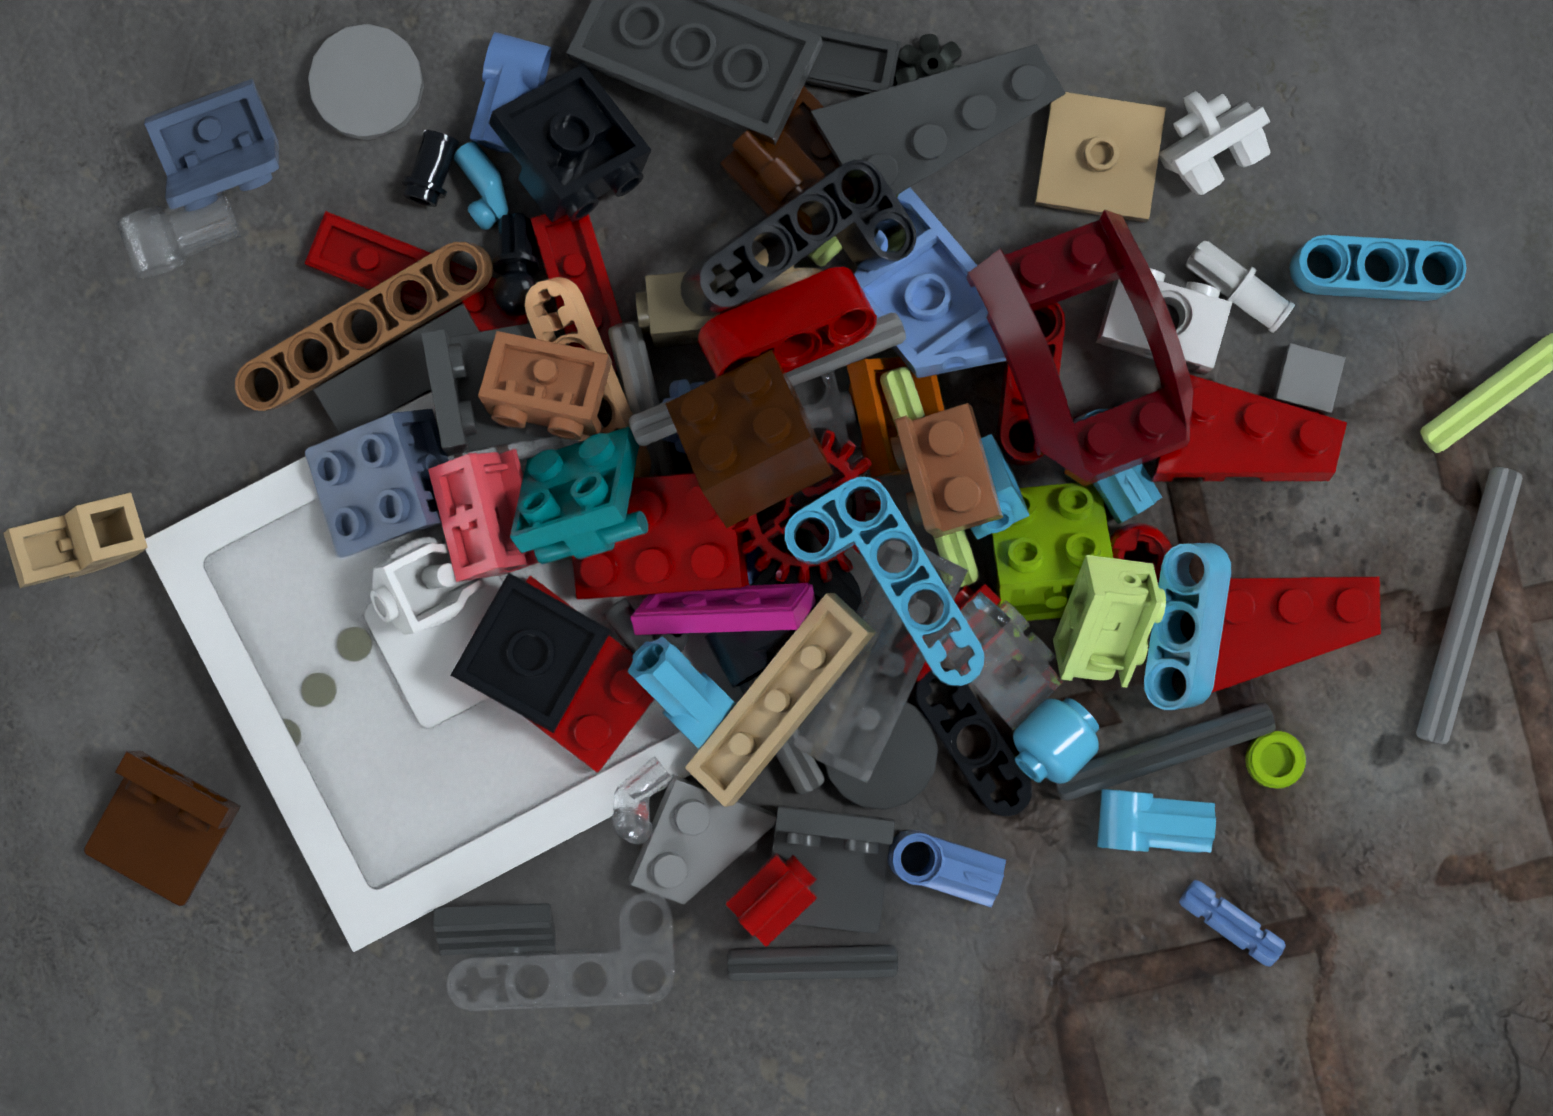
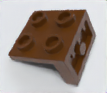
M127 751L115 773L124 778L84 847V852L86 855L172 903L183 906L189 901L241 806L143 751Z

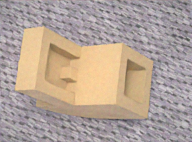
M131 493L77 505L63 516L9 528L4 532L20 588L67 576L74 578L129 560L148 548Z

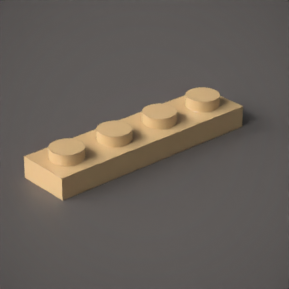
M826 593L694 755L685 769L724 807L735 805L874 636L876 631L837 594Z

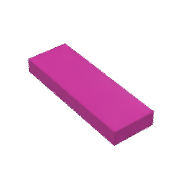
M808 583L747 585L742 588L648 594L632 614L631 621L635 635L797 630L816 604L813 585Z

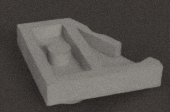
M673 774L628 880L632 886L678 903L686 904L775 825L777 817L772 811L740 799L735 805L724 807L703 785Z

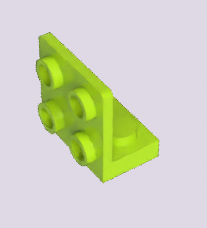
M1067 483L1019 488L1030 516L1013 523L1004 531L991 533L997 569V596L1001 599L996 605L999 624L1062 618L1085 556L1113 558L1104 502L1093 483L1085 487L1080 483Z

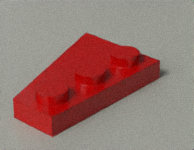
M1189 374L1193 388L1189 443L1183 448L1157 458L1151 482H1172L1174 477H1202V482L1224 481L1226 477H1258L1261 481H1330L1336 472L1347 422Z
M1380 576L1230 578L1216 675L1211 693L1381 634Z

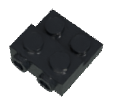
M584 63L492 111L489 125L522 166L518 177L519 181L551 222L565 215L572 222L584 218L598 205V197L610 190L617 197L632 191L644 177L642 171L652 150Z

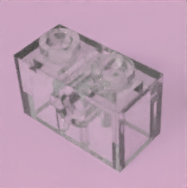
M980 591L960 610L984 652L982 671L968 685L990 709L1014 730L1063 681L1049 665L1055 658L1053 652L1033 632L1027 637L1024 635L1023 632L1030 626L1025 618L1008 601L1005 600L998 607ZM951 619L930 641L933 644L937 640L941 642L947 654L946 659L963 676L970 672L967 661L973 657V653L968 646L964 649H958L953 644L948 634L959 631L960 628L955 620Z

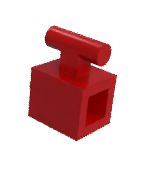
M776 853L726 900L725 905L738 917L737 920L767 947L817 899V895L810 889V886L817 879L794 855L785 862Z

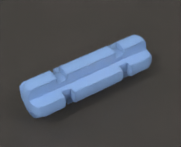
M1194 880L1183 892L1179 901L1180 905L1198 918L1202 915L1205 918L1204 923L1240 949L1248 948L1250 956L1261 964L1271 967L1283 953L1286 946L1285 942L1267 929L1262 931L1260 923L1225 898L1220 897L1217 899L1215 891L1204 883Z

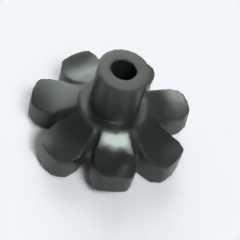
M934 34L921 36L919 50L912 45L906 44L899 52L898 58L907 68L896 72V85L961 67L960 65H954L961 58L962 51L960 47L952 41L940 49L938 37Z

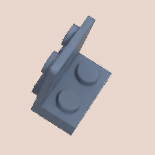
M433 409L390 413L306 449L305 456L338 557H350L416 530L442 526L428 469L445 463L449 459L441 446L439 429Z

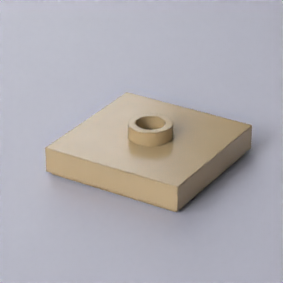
M1065 92V95L1051 102L1049 106L1034 205L1100 216L1105 209L1122 215L1126 220L1147 223L1151 210L1166 108Z

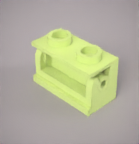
M1092 555L1085 556L1053 638L1061 680L1072 681L1073 677L1109 680L1114 677L1116 670H1118L1121 686L1128 687L1136 665L1141 666L1146 659L1148 637L1154 623L1161 622L1165 613L1166 594L1164 589L1158 586L1153 563Z

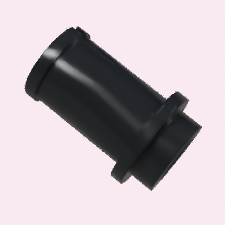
M424 130L423 140L411 176H404L402 184L406 186L404 196L407 199L425 206L436 207L439 198H445L447 191L443 189V185L459 142L446 134L433 130Z

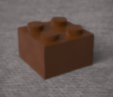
M772 350L665 404L700 488L726 528L833 475L795 388Z

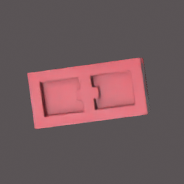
M511 449L501 454L499 452L468 453L428 469L456 582L501 576L539 563L534 550L521 553L510 538L523 480V473L516 449Z

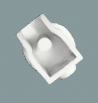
M421 537L400 546L394 551V554H390L389 558L381 561L373 568L372 587L374 590L371 591L370 597L374 609L384 622L388 623L391 621L404 635L415 634L422 629L426 630L428 627L432 629L445 624L451 618H455L463 610L468 597L480 590L484 583L482 578L456 582L446 539Z

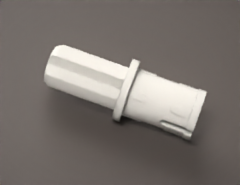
M1202 241L1186 262L1187 269L1210 286L1219 289L1220 293L1227 298V301L1236 304L1269 328L1268 330L1272 333L1281 326L1295 306L1294 303L1287 301L1254 275L1257 271L1254 267H1251L1249 270L1245 269L1209 241Z

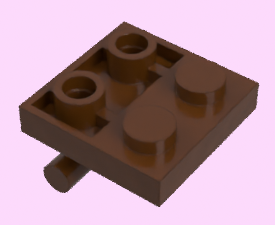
M803 86L776 145L755 137L747 130L733 143L734 150L720 162V167L765 215L824 174L839 167L838 162L809 115L810 111L823 108L824 106L805 86ZM842 179V192L850 200L856 193L851 184ZM798 210L797 221L800 228L811 235L813 229L810 217L805 212Z

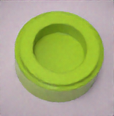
M1273 731L1251 741L1246 751L1245 763L1250 776L1257 783L1268 788L1280 789L1294 784L1301 777L1306 765V755L1303 746L1294 736L1282 731Z

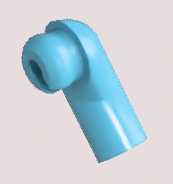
M468 142L456 151L454 161L481 196L480 199L469 204L468 212L480 229L488 230L503 215H507L509 210L502 178L498 169L476 142Z

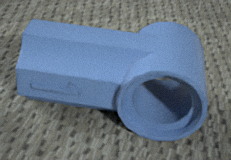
M494 32L484 61L482 81L485 82L470 135L472 142H476L488 149L511 153L489 125L492 111L545 83L551 59V47Z
M911 829L900 832L893 838L888 854L890 869L896 876L907 883L921 885L992 908L993 902L999 893L1006 859L937 838L920 830ZM916 841L924 842L930 853L929 862L926 867L915 873L905 871L901 863V853L904 848Z

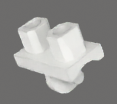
M1194 91L1184 97V104L1188 115L1173 123L1176 132L1182 139L1159 152V158L1165 169L1178 173L1192 192L1203 195L1225 180L1213 157L1228 147L1237 165L1241 167L1253 165L1270 155L1268 142L1262 129L1263 126L1270 123V120L1262 106L1253 109L1248 102L1244 101L1230 109L1231 105L1224 94L1206 102L1198 92Z

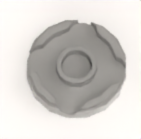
M371 24L345 27L328 37L313 56L308 76L311 100L324 121L342 135L361 140L377 139L379 136H385L391 132L394 133L406 126L420 106L424 89L420 62L408 42L388 28Z

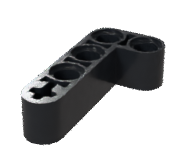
M852 160L824 174L691 267L683 276L681 296L685 305L692 312L700 316H713L741 303L834 236L849 258L858 267L864 270L876 271L907 257L913 251L916 243V229L879 170L865 160ZM842 179L848 181L853 186L856 192L855 203L850 202L844 196L841 187ZM798 210L805 212L810 217L813 229L811 235L800 228L797 221ZM875 228L881 230L888 241L887 252L882 251L877 246L874 240ZM753 241L761 243L766 248L769 260L767 267L761 265L755 259L752 253ZM729 270L735 278L722 285L714 293L709 284L714 281L716 276Z

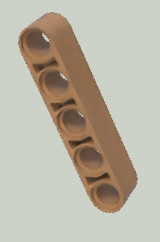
M453 242L441 247L248 361L239 369L235 378V391L239 400L246 407L258 411L277 409L293 402L481 291L488 285L492 277L493 265L490 255L484 248L474 243ZM463 251L470 253L477 264V273L474 279L465 285L457 283L450 273V263L453 257ZM414 280L421 283L427 293L425 307L416 314L407 311L401 302V292L404 286ZM362 310L371 312L378 324L375 337L367 343L358 340L352 330V321L355 315ZM313 339L321 341L328 352V361L325 367L318 372L310 369L305 364L303 358V350L306 344ZM263 368L271 370L277 376L279 382L278 391L271 400L262 398L255 388V378Z

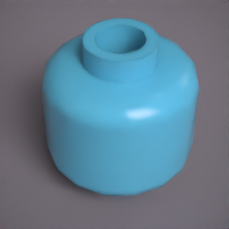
M1067 697L1063 701L1048 698L1041 702L1013 732L1014 744L1020 753L1015 758V762L1029 778L1037 783L1046 778L1052 782L1064 784L1070 781L1098 752L1099 741L1096 732L1099 730V725L1094 717L1072 698Z

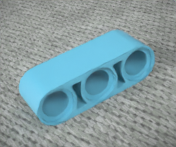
M1338 235L1316 236L1307 241L1294 254L1289 267L1290 276L1294 284L1306 293L1417 301L1437 300L1451 292L1464 280L1467 270L1466 261L1461 251L1449 243ZM1310 252H1321L1329 257L1333 267L1330 278H1319L1310 272L1307 265V258ZM1368 255L1380 256L1387 262L1390 272L1387 281H1375L1368 276L1365 271V260ZM1426 258L1436 259L1444 266L1446 279L1443 285H1435L1426 280L1422 270L1423 262Z
M1189 543L1174 546L1166 553L1161 565L1158 586L1165 591L1166 607L1161 622L1154 623L1151 630L1144 676V690L1149 701L1162 710L1196 707L1210 697L1214 687L1231 578V561L1228 554L1220 546L1213 543ZM1195 554L1201 558L1204 564V574L1199 583H1196L1189 573V564ZM1185 612H1188L1195 622V632L1190 640L1183 635L1180 629V621ZM1176 669H1179L1186 679V690L1182 697L1172 687V676Z

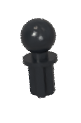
M523 213L503 215L498 221V256L492 261L493 270L502 274L494 284L493 300L497 308L509 316H522L526 314V295L530 288L536 284L529 274L538 270V259L532 256V223Z

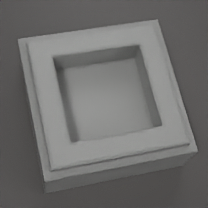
M1292 343L1288 344L1273 400L1327 415L1332 413L1346 357Z

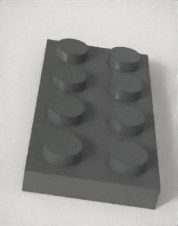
M592 0L566 53L569 59L580 65L584 63L586 67L742 132L749 130L755 137L776 145L823 46V40L821 35L734 0Z

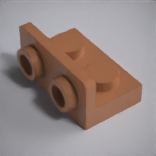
M496 331L478 397L487 412L492 415L491 419L501 425L521 429L525 428L527 422L546 426L549 433L560 438L580 440L582 434L592 436L600 433L602 425L597 415L612 360L607 353Z
M969 403L915 420H911L907 416L895 419L898 435L891 437V446L899 469L901 471L908 469L914 491L906 493V499L916 527L924 525L926 532L935 538H939L1003 518L973 408Z

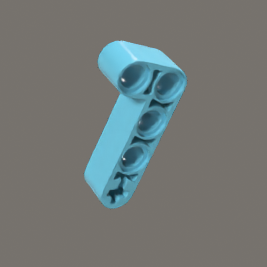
M871 477L851 479L797 511L789 519L785 527L787 547L797 560L805 564L818 565L830 560L854 544L856 545L933 674L941 682L949 686H963L971 683L980 675L984 666V652L980 642L887 489L879 481ZM859 490L874 492L881 502V509L878 515L866 522L853 519L846 510L849 497ZM810 520L823 523L829 530L827 545L821 551L815 553H807L801 550L795 541L798 528ZM891 540L905 543L912 553V561L909 567L899 573H889L883 570L877 561V553L880 547ZM930 591L941 599L943 613L941 618L935 623L921 625L910 617L908 604L916 593ZM951 619H954L960 628L959 631L948 634L953 644L958 649H964L968 646L973 653V657L967 661L970 672L963 676L955 669L948 672L942 669L940 662L947 657V654L939 640L931 648H928L922 638L923 636L940 632Z

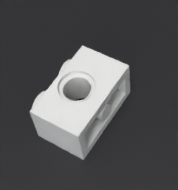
M1150 268L1165 303L1174 307L1179 315V325L1176 332L1188 370L1206 375L1214 368L1232 302L1220 299L1221 291L1206 284L1187 282L1186 288L1166 283L1164 282V273ZM1120 279L1115 280L1096 343L1153 359L1133 305Z

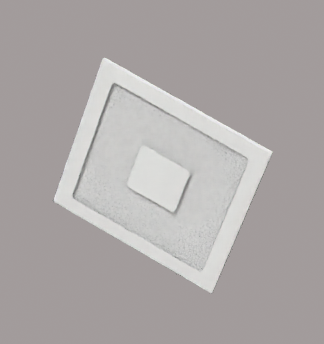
M432 391L391 412L433 409L437 422ZM555 436L448 456V459L450 461L468 453L499 452L501 454L511 449H516L524 476L528 458L534 457L548 449L557 450L580 441ZM305 456L146 538L148 547L146 552L353 952L665 789L673 774L682 778L691 775L685 767L699 749L662 713L665 709L656 700L652 702L600 772L597 773L522 715L450 676L507 574L482 578L484 586L468 597L463 610L455 618H451L450 621L432 629L428 627L426 630L422 629L415 634L404 635L391 621L388 623L384 622L374 609L370 597L371 591L374 590L372 587L373 568L381 561L389 558L390 554H394V551L411 540L421 537L445 539L443 527L416 530L350 557H338ZM572 556L544 565L537 563L510 573L523 581H526L531 575L575 610L612 630L609 636L628 649L603 614L624 598L636 610L648 595L577 600ZM689 633L688 643L681 653L700 674L705 672L737 704L742 698L743 693L739 686L732 688L704 639L708 633Z

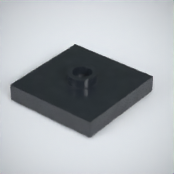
M508 573L450 676L550 732L555 733L612 630Z

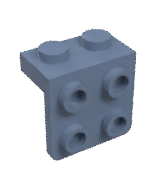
M253 79L145 118L144 125L167 175L165 199L170 209L184 206L186 211H195L204 208L218 199L217 193L235 186H239L241 191H248L268 183L273 178L271 173L279 169V141Z

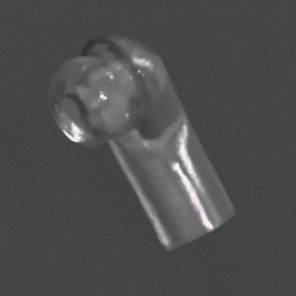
M655 756L623 781L614 792L612 823L617 835L630 844H641L651 836L653 824L649 822L650 797L673 779Z

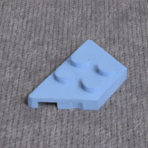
M911 187L899 193L897 199L916 229V243L913 251L907 257L876 271L864 270L858 267L854 274L877 318L891 312L899 316L906 333V339L903 343L892 347V349L917 378L1007 361L986 318L988 311L976 287H971L966 279L968 272L974 269L977 264ZM879 230L874 240L882 251L887 252L888 241L884 233Z

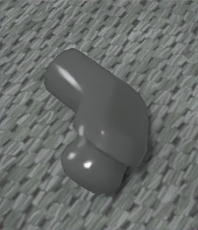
M626 598L603 614L633 654L646 641H655L662 636L680 652L684 650L685 645L688 643L689 633L635 635L631 616L635 609Z

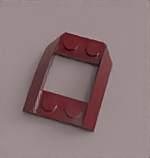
M1104 209L1100 219L1005 255L1000 248L968 272L966 279L971 287H976L988 311L986 318L1001 346L1018 386L1035 438L1033 447L1038 456L1045 454L1066 468L1064 471L1066 475L1085 487L1187 446L1190 439L1193 388L1185 357L1162 293L1122 215ZM1120 279L1146 336L1162 389L1073 423L1057 368L1033 311Z

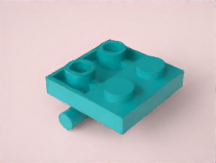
M629 426L607 434L598 433L590 436L585 441L557 450L548 449L527 459L510 534L511 540L521 553L534 550L538 562L542 565L573 555L577 559H583L612 550L616 542L648 532V522L642 511L627 514L639 445L635 441Z

